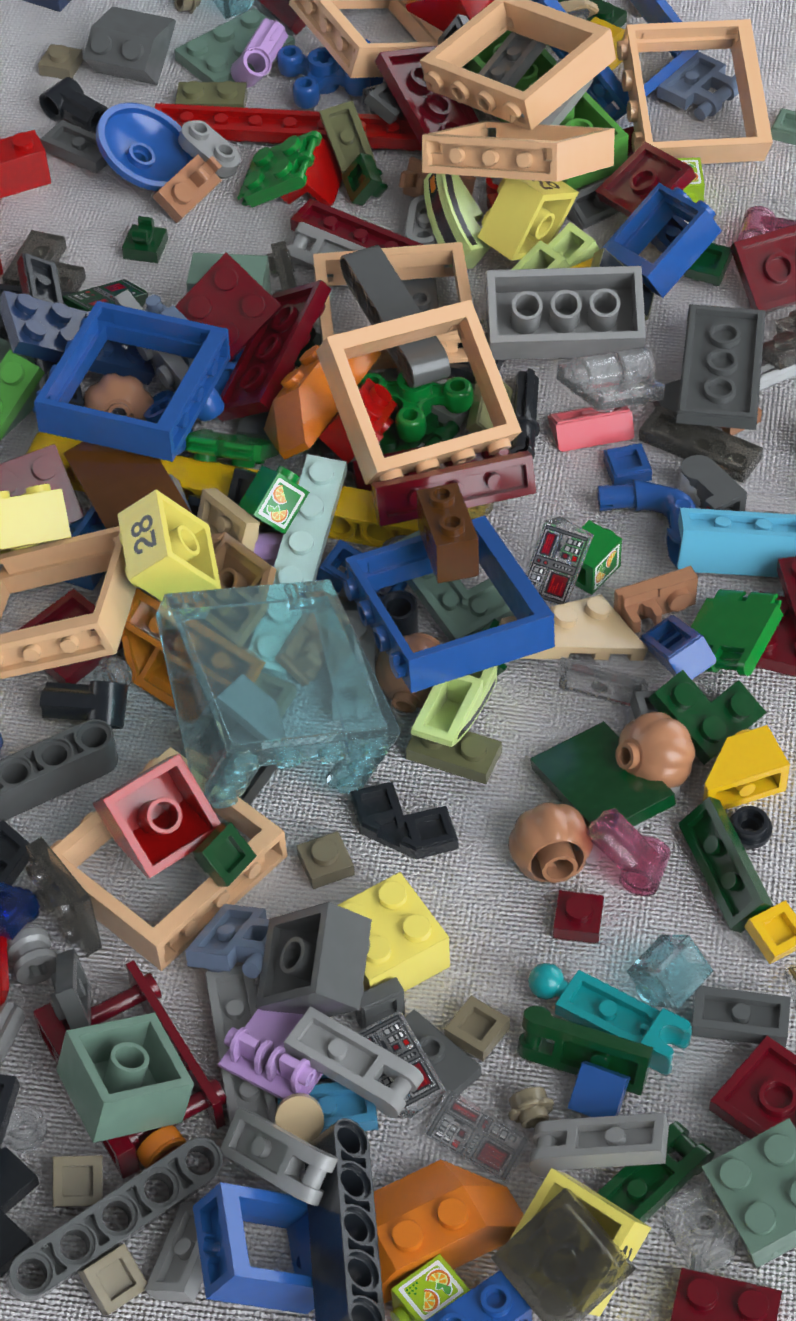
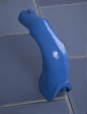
M634 479L633 483L623 485L597 486L600 512L635 508L636 512L644 510L662 513L667 518L669 523L666 533L668 556L674 566L677 567L681 544L678 525L680 507L697 508L691 497L679 489L639 479Z

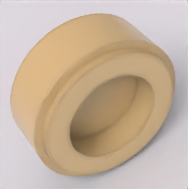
M291 1094L278 1105L275 1113V1124L310 1143L320 1135L323 1129V1109L320 1103L308 1094Z

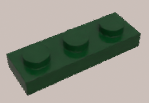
M708 797L684 817L678 825L730 930L742 933L746 930L744 926L750 918L773 907V904L720 800Z

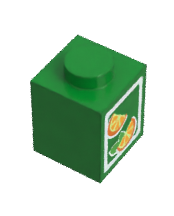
M262 465L238 506L268 527L286 534L310 492L297 484L301 477L285 467L279 465L275 471Z
M588 520L575 533L587 537V543L586 541L571 537L570 539L583 542L582 548L565 543L560 548L559 561L577 566L586 543L571 584L593 595L621 566L622 538L613 531L602 528ZM565 545L580 549L579 555L564 551ZM562 552L569 554L568 560L560 558ZM573 555L578 557L576 563L571 561ZM559 572L561 575L570 577L569 582H571L573 576Z

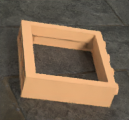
M290 0L289 2L291 8L350 78L383 77L375 63L380 52L437 46L438 39L443 34V31L407 11L405 4L409 0ZM388 8L417 42L367 43L339 9Z
M494 0L422 58L420 62L428 90L532 130L616 59L610 28L531 0ZM507 30L569 53L525 91L462 68Z
M751 19L626 25L622 41L617 42V57L619 61L623 60L625 70L622 72L623 91H628L629 94L627 119L628 122H633L635 132L632 133L633 153L644 142H648L675 158L700 157L701 164L765 161L773 141ZM731 49L746 137L653 142L639 53Z
M481 121L423 134L422 173L559 182L614 166L615 128L538 124L532 130H528L510 122ZM488 128H496V137H488Z
M462 242L381 248L401 280L454 276L458 301L472 300ZM355 251L313 254L315 281L322 280L328 286L347 285L342 274L340 257ZM444 265H452L453 267L445 268ZM329 296L325 302L326 308L319 317L321 342L328 336L336 335L333 331ZM457 330L437 335L447 353L449 363L469 362L464 348H458V343L462 342ZM384 349L379 351L381 355L370 370L397 368L388 351Z
M471 299L328 336L316 350L366 485L404 477L403 474L414 471L418 474L437 470L440 468V464L452 461L453 465H461L476 458L475 454L488 451L489 455H495L500 450L511 448L510 442L522 432ZM457 330L494 427L384 458L347 359Z
M119 526L0 554V564H3L0 571V620L11 593L106 572L94 613L0 634V679L117 653L137 588L130 583L125 574L126 563L123 546L119 540Z
M172 747L168 748L158 758L150 760L139 774L167 757L179 753ZM182 756L183 760L214 812L227 822H232L235 828L251 839L248 845L257 855L228 887H218L210 876L156 926L152 927L77 868L112 838L97 811L88 813L78 827L64 839L53 843L48 852L43 856L48 880L52 885L160 971L164 970L188 948L224 904L235 905L287 857L285 832L283 829L184 756Z

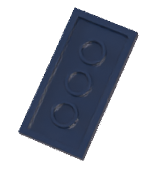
M4 290L0 296V312L12 352L54 363L60 361L67 342L70 339L73 340L80 329L83 317L87 318L90 311L71 308L59 302L52 303L36 299L23 293L16 294ZM110 340L106 341L88 370L104 375L112 373L120 376L130 375L136 377L145 385H149L156 375L151 360L145 361L139 354L136 346Z

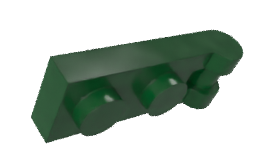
M530 1006L524 1010L522 1027L525 1032L519 1036L517 1046L518 1055L522 1058L578 1076L582 1062L588 1061L629 1076L630 1080L626 1091L641 1096L646 1084L654 1047L553 1017L550 1011L541 1006ZM546 1039L554 1041V1044L547 1042Z
M675 1121L669 1125L666 1164L625 1166L597 1193L645 1223L694 1175L702 1173L703 1169L701 1166L712 1161L715 1153L704 1143H695L688 1137L689 1130L678 1121ZM676 1151L683 1159L677 1162L668 1154Z

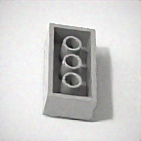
M641 266L487 270L485 286L487 339L494 360L642 355L646 340Z

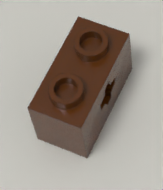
M458 483L416 490L418 529L437 583L479 576L478 536Z

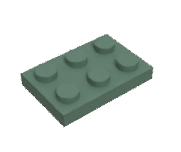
M255 8L244 12L242 15L174 49L175 60L202 82H235L231 75L232 64L240 57L262 20L267 17ZM289 35L282 47L295 45V38ZM247 62L248 67L255 72L254 67Z

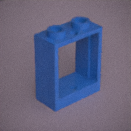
M658 183L602 248L610 252L624 266H641L642 283L653 293L664 298L722 230L713 219L716 215L715 212L705 202L699 200L695 203L680 188L675 187L671 190ZM674 214L689 222L654 263L639 256Z
M220 1182L193 1205L206 1299L308 1314L314 1309L308 1205L306 1202L290 1194ZM243 1221L285 1228L287 1230L294 1273L250 1266Z

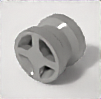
M26 928L12 935L7 941L8 959L15 963L13 968L17 981L21 984H38L51 978V974L56 973L57 954L50 949L51 940L48 932L43 928Z

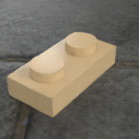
M217 488L203 489L197 517L209 525L211 535L227 532L254 552L259 536L260 522Z

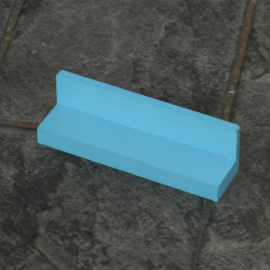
M680 507L678 525L681 544L677 562L678 570L691 566L694 572L779 577L777 572L778 559L796 557V514Z

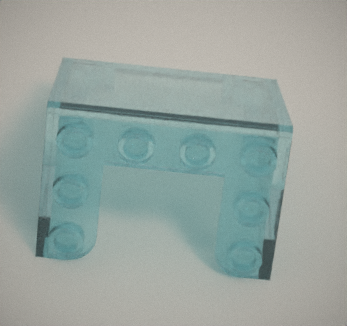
M330 579L168 593L164 595L155 616L188 768L213 808L220 809L235 805L238 802L237 797L244 794L260 766L276 765L279 769L295 767L303 761L319 760L322 764L334 763L326 775L328 787L338 789V792L343 794L364 787L401 733L399 725Z

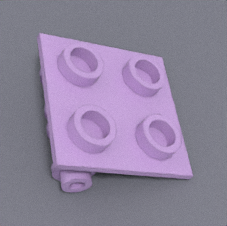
M257 1009L245 1027L239 1030L232 1027L228 1031L224 1044L230 1048L218 1063V1067L281 1100L295 1093L309 1095L323 1075L311 1067L309 1060L305 1058L298 1060L286 1053L284 1048V1041L303 1017V1014L263 1011Z

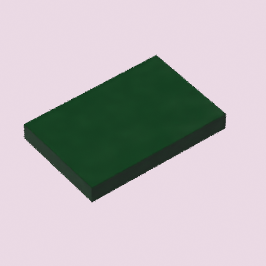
M604 721L530 758L532 770L563 804L570 805L581 813L592 835L600 844L676 805L675 793L663 781H652L637 777L619 767L616 761V748L619 736Z

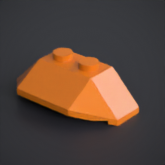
M318 345L308 349L299 359L302 363L300 367L290 372L281 381L283 388L272 402L264 427L265 433L284 460L310 449L338 412L316 350L319 348ZM379 351L347 359L357 386L380 357L381 353Z
M136 588L121 637L124 655L134 684L196 723L202 722L215 701L241 677L253 686L255 685L265 668V665L244 649L239 650L221 635Z
M440 1159L374 1191L383 1303L385 1304L392 1300L391 1289L438 1254L454 1270L507 1244L524 1215L508 1187Z

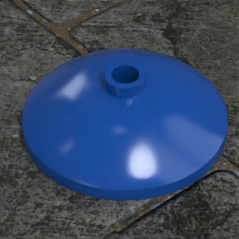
M120 103L107 109L98 121L96 142L101 155L117 175L137 187L158 191L193 159L179 145L178 137L182 127L171 117L153 107L139 103Z

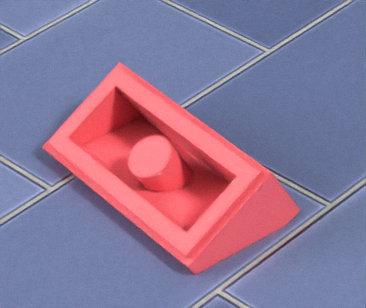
M622 402L558 412L548 416V422L559 451L562 452L634 438L632 411Z

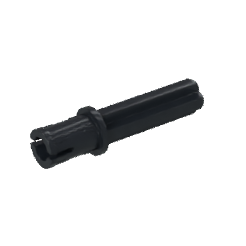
M529 368L526 372L519 371L516 376L514 413L522 432L511 441L510 454L517 453L518 451H529L534 459L535 438L539 435L540 431L539 423L536 421L539 378L535 375V371Z

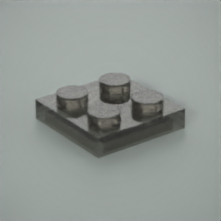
M42 837L26 845L30 861L26 871L37 888L32 894L40 910L46 916L50 913L54 915L58 920L56 923L57 928L69 946L76 943L86 957L101 949L102 945L91 897Z
M564 1188L491 1257L493 1262L541 1321H582L637 1269L576 1195L567 1188Z

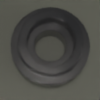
M744 806L739 808L729 818L744 848L756 849L764 846L770 840L772 823L762 809L755 806ZM749 828L753 829L754 831H746L744 829Z

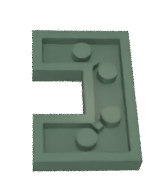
M418 530L397 542L419 536L420 532ZM434 573L406 581L449 641L477 633L494 618L500 622L501 618L514 616L490 579L481 582L467 590L461 580L438 584Z

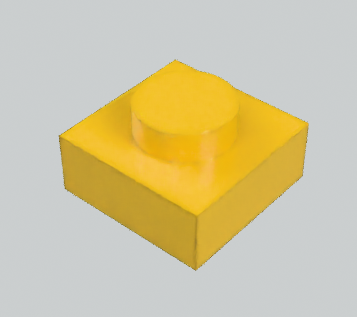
M786 900L750 918L745 924V929L769 964L796 951V914Z

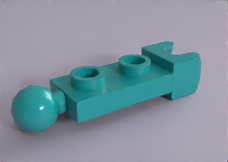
M538 964L531 970L528 978L531 992L537 998L544 1000L559 998L555 1004L556 1015L582 1026L654 1047L649 1067L661 1074L668 1075L672 1072L671 1063L674 1050L667 1044H672L679 1048H687L692 1035L690 1022L665 1008L659 1011L581 970L577 971L570 983L565 981L561 969L554 964Z

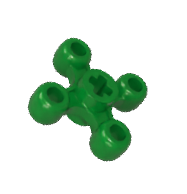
M367 373L358 384L359 388L369 377L375 384L384 386L390 392L392 400L397 403L399 409L395 417L396 434L402 441L407 443L418 442L424 437L427 430L426 417L431 413L433 406L441 405L451 413L461 414L467 412L473 403L472 384L463 377H453L442 384L432 382L412 389L401 373L398 374L397 381H387L378 373Z

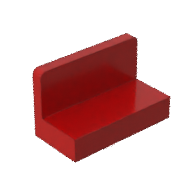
M323 137L320 145L314 149L313 155L315 160L313 165L307 168L305 174L307 182L305 186L280 196L287 204H291L306 192L325 205L332 206L334 204L342 178L330 143Z

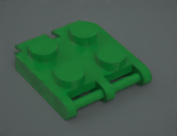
M310 131L298 137L294 135L279 145L260 149L253 156L237 197L238 200L243 198L242 205H250L253 208L303 188L307 182V176L305 175L307 168L311 167L315 160L313 155L314 149L320 145L322 140L321 133Z
M204 428L188 433L185 439V450L194 453L193 459L199 461L216 462L217 458H231V465L254 468L255 464H265L266 459L279 454L270 439L246 437L245 434H225Z
M720 589L714 598H706L690 627L703 635L716 657V663L708 668L707 672L717 673L720 669L737 671L740 676H750L783 617L780 609L782 601L776 599L778 594L751 592L748 597H743L746 595V591Z

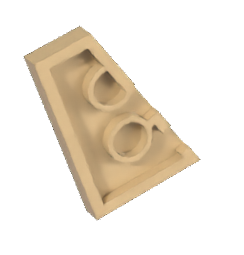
M601 594L549 607L554 614L555 647L519 658L567 660L566 658L570 656V653L591 654L593 660H609L611 654H627L629 661H643L648 648ZM515 616L501 618L499 626L516 621L517 619Z

